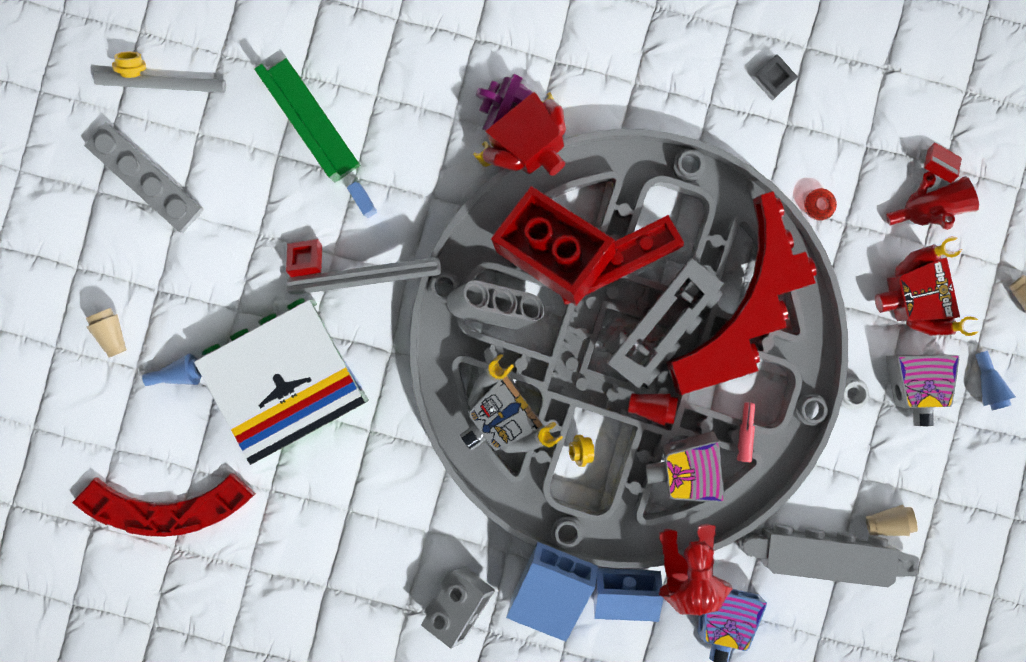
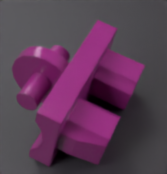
M513 74L512 77L505 76L501 86L498 82L491 81L488 90L478 88L476 96L483 101L479 111L488 114L482 130L486 131L506 115L512 104L517 106L533 93L521 84L522 77Z

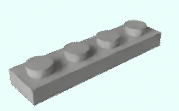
M105 122L84 145L178 232L184 233L204 211L200 205L110 124Z

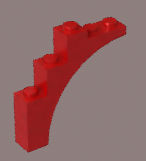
M774 191L753 199L758 224V251L753 276L739 306L731 318L709 340L691 352L667 362L677 394L684 395L758 372L756 363L760 362L759 353L755 344H750L749 339L787 328L785 320L788 319V311L785 303L782 300L779 301L778 295L816 284L814 276H816L817 271L813 259L807 256L806 251L794 255L792 253L794 240L791 232L788 229L785 230L782 220L784 207L781 200L775 197Z

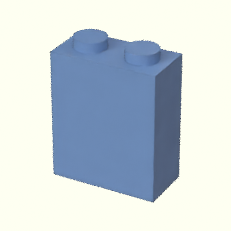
M537 542L511 596L506 618L566 642L595 589L598 566Z

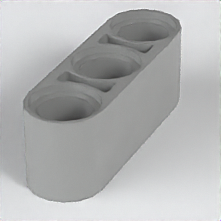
M478 280L469 281L456 288L447 297V306L454 316L519 330L533 324L544 316V305L538 296Z

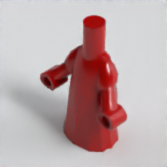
M928 171L924 173L917 191L908 198L905 208L887 213L886 220L889 226L910 220L917 225L937 224L943 229L949 230L954 226V215L977 212L979 210L978 195L974 185L967 176L927 193L928 188H932L936 181V176Z

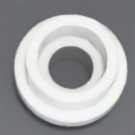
M847 378L841 405L851 410L860 409L865 406L870 396L867 384L858 378ZM850 388L856 390V396L853 399H850L847 394Z

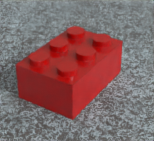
M532 186L491 238L498 254L575 306L579 304L616 254L615 240Z

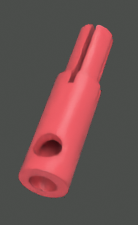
M749 402L744 403L742 424H740L737 461L752 462L755 404L751 402L748 430Z

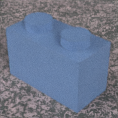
M598 568L596 585L593 591L594 619L659 622L664 599L659 595L660 588L663 586L661 571Z

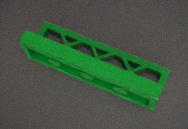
M287 58L269 70L263 64L254 68L329 179L336 183L361 166Z

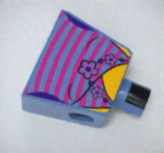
M732 589L718 612L698 615V634L704 642L712 644L709 654L711 661L728 662L731 648L742 651L750 649L767 607V602L759 594Z

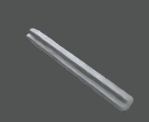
M431 257L290 277L286 281L287 291L291 295L436 276L441 273V264L439 258Z

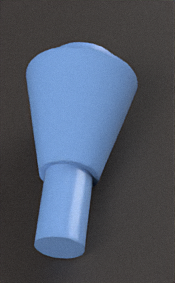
M988 351L975 354L982 373L980 378L983 406L990 405L992 411L1011 406L1010 399L1016 398V396L999 372L994 369Z
M189 353L159 371L143 374L142 381L145 386L159 383L198 385L202 377L194 363L198 358Z

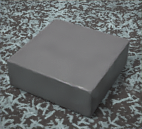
M776 54L751 78L773 101L798 76Z

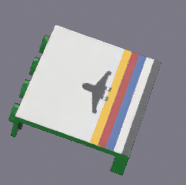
M300 298L287 305L289 311L278 317L276 313L262 318L258 321L260 326L249 332L245 328L230 336V343L220 347L219 343L210 346L201 352L202 358L194 361L249 465L256 463L369 401L365 391H360L317 313L314 307L317 305L315 300L305 301L304 298Z

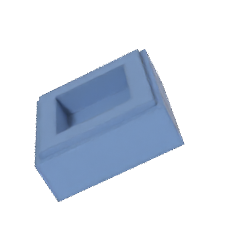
M356 181L347 187L362 214L367 219L377 213L376 207L359 182L357 183Z

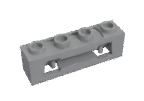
M693 258L689 259L628 334L621 346L608 359L607 364L636 387L640 388L643 383L649 386L659 374L660 370L656 367L665 357L670 360L680 348L681 344L677 341L686 331L688 334H691L699 325L702 319L698 315L706 305L712 308L721 298L723 292L719 289L724 283ZM688 279L690 282L680 292L679 296L687 302H691L699 291L701 295L690 308L685 307L655 344L653 347L655 352L644 365L641 362L650 351L640 343L630 357L626 354L639 338L644 340L676 301L677 297L674 294Z

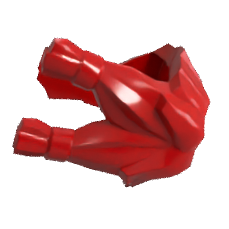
M705 523L698 526L697 534L699 539L698 541L690 542L689 546L685 548V558L678 553L677 531L665 529L659 532L666 573V582L660 588L659 595L680 615L697 616L718 612L733 589L729 582L713 575L715 525Z

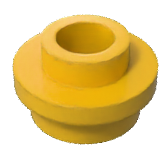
M120 52L114 55L112 69L114 72L120 73L122 77L133 78L139 76L140 72L146 69V62L142 60L141 54L138 52Z
M581 434L575 435L573 442L569 443L571 461H575L578 467H585L587 463L594 461L595 452L592 439Z

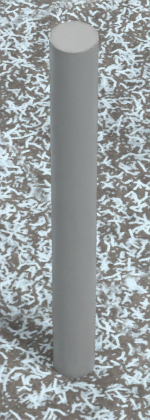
M94 73L95 85L217 93H225L226 91L225 80L153 75L125 78L120 76V73Z

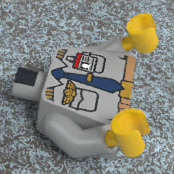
M497 355L489 367L475 380L468 399L471 409L467 413L475 424L460 434V437L471 451L486 440L495 451L501 449L506 453L529 452L542 446H554L563 438L562 435L555 438L549 432L557 424L551 422L542 428L543 423L507 376L513 369V365L511 364L507 369L500 367L498 361L503 355Z

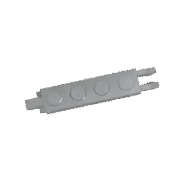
M774 524L773 529L763 528L762 534L750 533L737 540L739 549L747 556L759 558L762 564L773 574L889 588L896 582V577L917 576L918 556L900 551L888 544V539L877 536H868V541L858 540L856 535L845 532H837V536L834 537L826 536L825 531L805 528V533L793 532V527Z

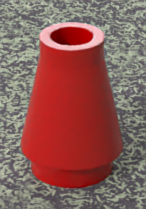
M631 393L628 412L664 426L665 423L674 424L678 398L670 397V393Z

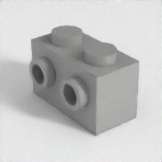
M466 567L450 571L444 577L440 585L443 589L439 596L433 598L425 608L424 614H426V617L421 623L423 628L450 649L463 644L495 592L493 587Z

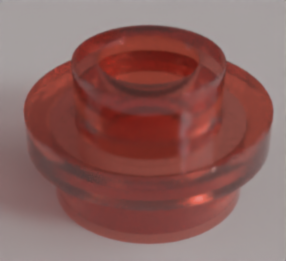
M824 188L811 191L804 200L806 214L817 221L830 218L837 208L834 194ZM819 198L823 199L826 203L824 210L817 207V200Z

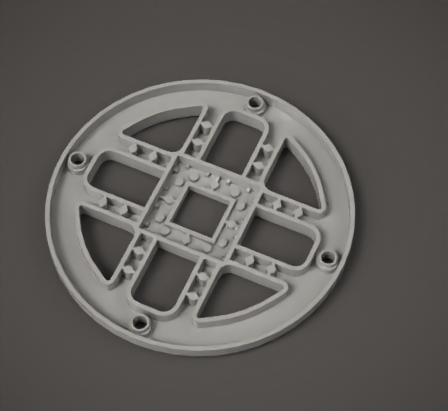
M613 129L584 133L563 139L564 147L558 152V155L565 161V166L560 172L551 176L542 166L532 174H527L522 169L519 171L502 169L485 182L462 205L434 247L430 258H439L441 273L436 276L421 277L413 307L410 330V369L421 421L434 451L447 473L465 496L488 518L508 533L533 547L536 546L537 542H540L601 567L664 566V555L659 532L665 529L676 530L678 553L685 558V548L689 546L690 542L698 541L699 539L697 534L698 526L709 523L710 525H715L713 549L716 551L750 533L775 514L795 494L811 473L829 441L839 415L848 369V327L844 301L837 276L825 248L810 223L796 205L772 181L751 165L730 153L693 138L645 129ZM685 156H691L697 161L698 170L696 172L688 173L682 168V159ZM612 182L613 189L599 230L615 241L635 231L647 192L651 187L663 186L697 198L703 204L704 217L690 259L693 258L720 281L739 225L758 246V224L753 199L774 191L775 197L781 200L784 207L782 220L785 230L788 229L791 232L794 240L792 253L794 255L806 251L807 256L813 259L817 271L816 276H814L816 284L784 293L793 329L792 334L777 330L749 339L750 344H755L760 360L782 367L786 371L789 380L776 420L767 426L753 424L755 426L752 462H749L738 473L723 483L725 502L691 501L679 507L643 515L653 483H647L645 464L660 463L663 456V446L673 437H694L708 432H715L720 448L739 453L738 441L742 420L689 403L690 393L684 395L676 393L667 365L668 361L691 352L709 340L731 318L733 314L722 310L718 303L712 308L706 305L698 315L702 320L691 334L685 331L677 341L681 346L670 360L664 357L656 367L660 372L647 388H638L634 384L587 368L607 309L641 320L667 285L630 273L584 296L577 306L572 303L567 304L550 356L471 330L463 318L454 316L447 306L448 296L443 297L436 293L435 284L441 278L450 279L454 285L453 290L467 282L475 280L480 273L487 270L496 271L550 289L498 254L491 241L492 236L531 186L553 199L572 190L599 183ZM688 279L674 294L677 297L676 301L656 324L666 328V331L685 307L690 308L701 295L698 291L691 302H687L679 296L680 292L690 282ZM502 354V358L498 361L500 367L507 369L511 364L513 365V369L507 375L509 378L533 385L540 391L542 400L537 417L543 423L542 428L551 422H555L557 425L550 429L549 432L555 438L561 435L563 438L552 447L542 446L525 452L517 473L510 470L487 440L471 451L460 437V434L475 424L467 414L471 408L468 404L461 376V362L486 370L495 357ZM631 393H670V397L678 398L674 424L665 423L664 426L637 414L629 413ZM816 401L819 407L818 413L813 419H810L805 413V407L809 402ZM576 407L634 426L610 500L603 509L597 511L587 510L560 501L550 493V484ZM564 525H572L577 530L576 537L570 541L561 540L558 536L560 528Z

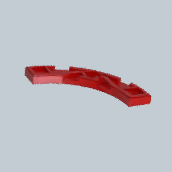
M231 473L216 487L192 499L170 503H155L124 495L105 484L101 479L95 478L72 503L85 514L102 524L111 525L130 534L166 537L196 532L214 525L243 507L256 493L238 476Z

